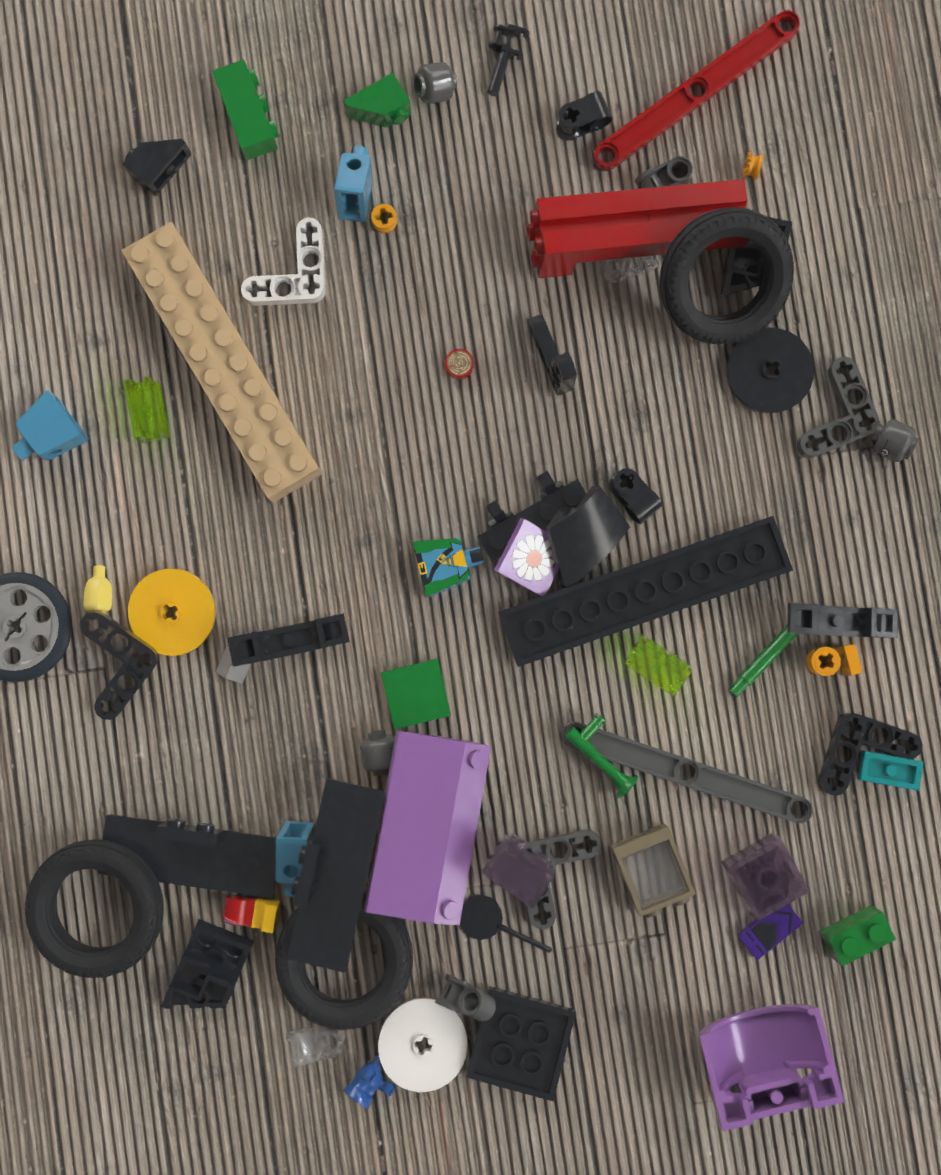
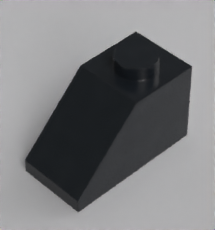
M182 139L141 142L136 148L131 149L127 153L122 165L134 180L156 197L192 153L186 142Z

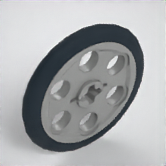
M12 572L0 575V680L26 682L47 673L62 659L70 642L72 617L66 600L53 584L38 575ZM18 590H23L27 594V600L22 606H17L13 601V596ZM46 606L51 613L49 620L45 623L39 622L36 616L38 609ZM21 621L19 626L22 628V631L13 633L14 627L11 625L12 622ZM40 635L44 636L48 642L46 649L42 652L36 651L33 646L34 639ZM12 648H17L21 653V658L16 664H11L7 660V653Z

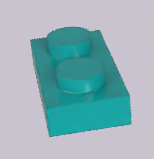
M862 750L857 779L919 791L924 762Z

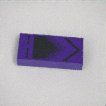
M781 898L741 930L737 936L751 954L759 960L801 926L803 922L787 901Z

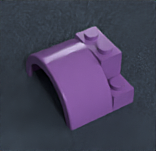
M783 1004L751 1009L716 1020L705 1026L699 1033L713 1090L711 1096L718 1124L722 1131L752 1125L753 1120L810 1106L813 1109H818L845 1102L821 1011L816 1006ZM797 1068L811 1069V1073L801 1078ZM734 1084L736 1085L737 1093H732L729 1090Z

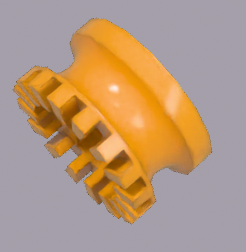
M752 152L747 153L744 162L747 164L743 166L742 178L751 176L752 180H757L762 166L763 154L754 156Z
M388 204L377 205L371 213L372 224L378 232L389 233V231H393L397 224L395 209ZM383 212L387 216H392V218L388 219L387 224H382L381 220H377Z

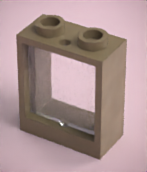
M665 823L610 844L636 912L640 917L644 915L646 918L656 916L662 912L663 907L671 904L674 907L683 905L690 901V896L696 894L670 829Z

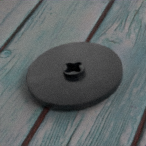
M767 327L754 336L739 341L735 345L727 364L728 382L735 396L745 406L762 413H779L794 407L807 395L814 378V362L809 349L799 337L784 329ZM774 365L776 367L774 370L776 375H766V366Z

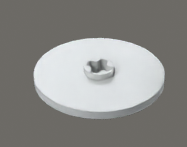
M416 998L400 1004L385 1019L379 1033L378 1053L384 1071L394 1083L409 1091L430 1092L445 1086L458 1074L466 1058L467 1034L461 1019L456 1012L435 1003L436 999ZM423 1037H427V1042L431 1045L430 1048H424L423 1052H419L415 1042L422 1041Z

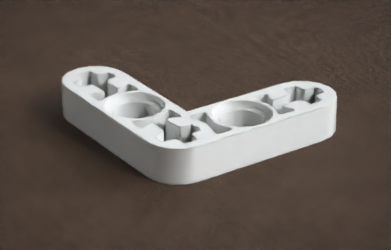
M304 218L299 221L296 227L298 274L248 277L242 283L241 292L249 304L255 306L316 303L323 299L326 291L324 237L321 225L316 219ZM308 227H313L315 232L312 234L314 246H308V239L305 234ZM306 255H317L319 257L317 265L314 267L305 266L303 259ZM308 275H314L315 285L319 287V289H315L312 295L305 289L310 286ZM281 283H288L291 285L290 294L284 297L277 295V286ZM267 284H270L272 297H268L269 295L266 291L257 292V297H253L248 291L253 290V285H257L260 290H268Z

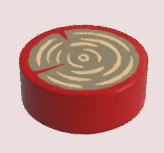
M455 349L447 355L445 368L452 378L464 379L473 371L474 361L468 351Z

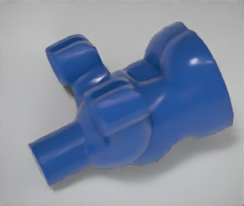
M378 1053L371 1063L363 1065L356 1072L353 1081L343 1091L359 1105L368 1109L376 1089L381 1090L390 1097L396 1086L383 1078L381 1074L383 1067Z

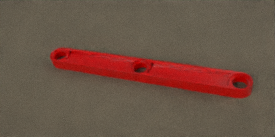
M790 10L778 13L599 143L593 155L595 167L603 172L613 170L785 45L796 35L799 29L800 19L798 15ZM782 20H787L792 24L793 30L789 32L782 31L778 23ZM699 85L703 88L704 94L700 97H694L690 94L689 87ZM603 150L611 151L614 155V160L604 163L599 159L598 154Z

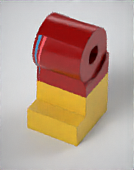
M227 895L222 921L231 925L247 926L261 929L263 932L274 933L278 927L282 901L255 896Z

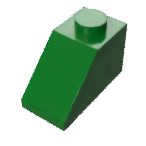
M393 72L343 100L348 118L386 128L393 124L403 123L411 114L410 100Z

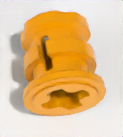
M831 647L811 650L805 658L807 669L811 673L821 676L835 674L841 665L839 653ZM820 656H825L823 660L826 664L825 667H819L821 665V661L818 659Z

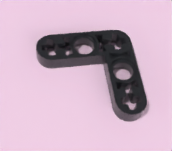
M542 314L527 319L530 333L555 393L559 396L572 391L577 373L570 354L565 352L559 355Z
M93 610L88 612L80 622L82 633L124 662L94 704V710L100 718L111 720L120 714L155 668L158 662V654L151 645L101 611ZM96 617L101 620L99 625L105 630L109 628V625L114 628L107 635L105 641L100 638L104 632L100 629H95L94 631L89 629L90 623L87 621L88 618L90 620H94ZM115 634L125 635L128 640L127 647L122 650L114 648L111 643L112 636ZM136 643L139 646L135 651L141 655L145 654V652L149 653V660L152 663H144L142 666L138 663L140 658L136 654L132 653L130 658L125 654ZM127 674L132 676L135 686L129 690L122 689L118 684V679L121 675ZM115 692L121 695L113 705L116 709L115 711L113 709L108 710V712L103 710L104 703L101 702L102 700L108 702Z
M842 714L836 722L819 774V787L823 792L830 795L838 796L843 794L848 788L862 744L901 758L913 759L919 756L922 751V740L912 732L860 714ZM854 718V724L858 727L856 731L851 730L848 739H854L853 744L839 740L840 736L847 737L849 728L845 727L846 721L851 722ZM878 727L883 728L886 732V739L881 744L875 743L872 739V732ZM894 738L902 741H908L909 739V743L913 745L912 750L905 751L903 746L892 744ZM842 745L846 746L850 752L849 758L845 762H839L835 757L836 749ZM831 764H834L835 766L844 767L845 770L844 772L837 771L836 779L840 781L839 786H833L832 790H830L831 784L827 783L828 777L833 778L835 776L836 769L830 768Z

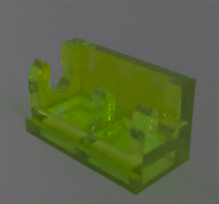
M144 377V382L139 383L131 379L123 381L134 438L141 443L171 438L160 382H155L150 377Z
M641 634L625 661V665L674 697L693 671L690 664L644 634Z

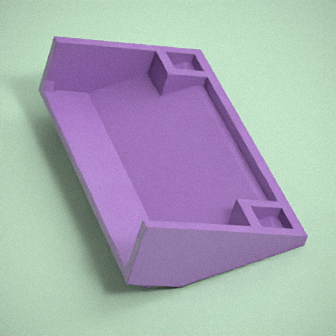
M396 731L365 900V912L432 924L460 925L491 746L468 740Z

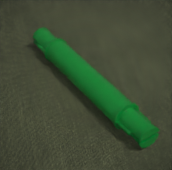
M785 625L752 663L738 675L739 678L728 689L729 692L738 698L798 634L787 633V625Z

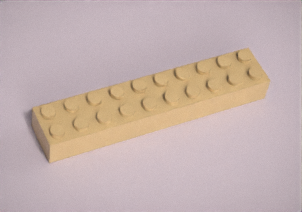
M173 222L165 224L122 249V253L267 498L275 503L322 475V471Z

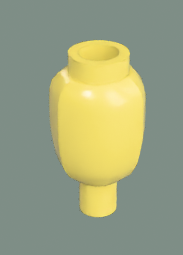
M95 565L93 567V577L85 585L83 607L86 612L97 610L106 614L112 607V586L110 581L105 578V566Z

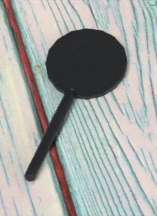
M477 895L464 902L460 926L469 937L477 940L489 939L498 930H501L550 953L552 951L550 946L502 925V910L491 897Z

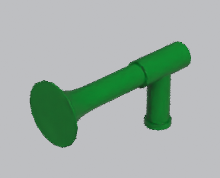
M596 713L594 718L580 733L572 727L564 737L614 782L617 788L616 797L621 798L635 785L638 775L627 776L621 773L588 741L601 725L606 722Z

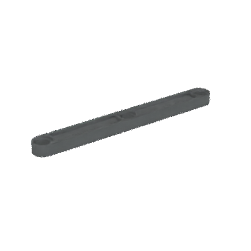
M576 721L568 722L561 730V737L567 746L577 749L564 736L572 726H578L583 730L587 725ZM598 729L588 740L607 760L794 823H805L813 815L812 804L806 798L601 729ZM683 764H690L694 769V775L689 780H682L678 775V769ZM797 801L803 802L806 808L804 815L799 818L793 817L790 811L792 804Z

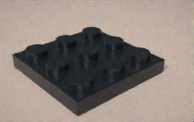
M489 986L487 994L495 1000L496 1009L489 1020L480 1021L466 1078L554 1101L576 1010Z

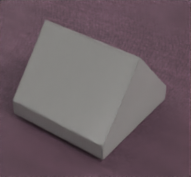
M226 646L215 673L225 679L243 684L251 664L233 667L229 646Z

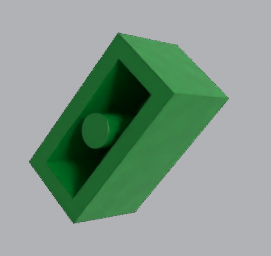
M871 905L819 931L832 959L841 966L896 940L883 912Z

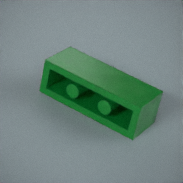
M242 59L212 70L246 161L277 150L275 138L280 136L274 120L268 121L265 113L270 110L264 94L258 96L255 87L260 86L254 68L248 70L245 60Z

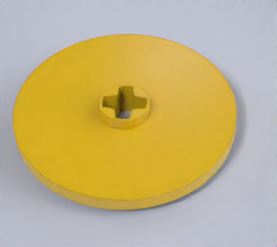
M162 569L147 575L136 585L130 596L128 619L133 633L151 645L161 655L177 656L195 650L208 638L215 623V602L209 588L199 577L182 569ZM167 606L177 607L178 610L175 612L177 618H168L166 616L169 611Z

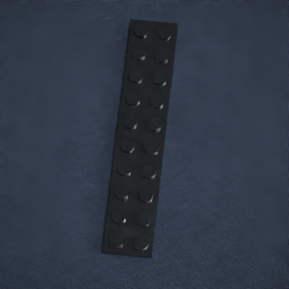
M774 516L510 607L498 613L516 665L520 667L793 571Z

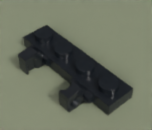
M548 471L540 474L536 479L543 486L544 493L539 496L541 500L515 515L512 512L505 514L504 510H501L497 502L498 500L488 504L487 509L493 518L488 522L491 529L480 534L477 538L491 562L501 557L520 518L546 531V527L561 507H577L587 494L579 480L576 479L564 486L561 481L555 483Z

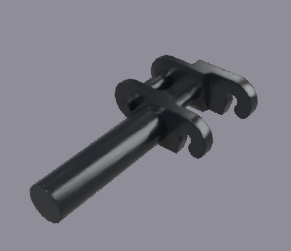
M501 24L494 25L493 31L496 34L494 41H490L488 47L492 51L500 53L498 54L487 91L491 96H498L508 60L513 59L514 56H517V60H522V52L509 48L511 38L514 36L520 37L521 33L524 34V38L529 37V31L523 27L509 24L508 27ZM501 35L507 36L505 44L499 43Z

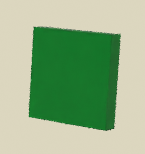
M438 659L381 672L394 730L451 716Z

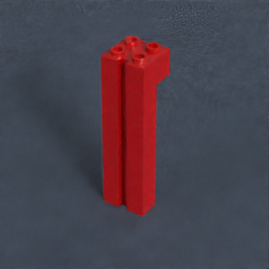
M744 179L537 198L535 209L530 211V224H527V238L529 242L533 241L535 249L531 251L532 268H537L539 279L572 275L576 263L664 255L676 235L688 223L700 215L726 207L746 208L748 198ZM726 237L715 241L704 250L744 247L750 239Z

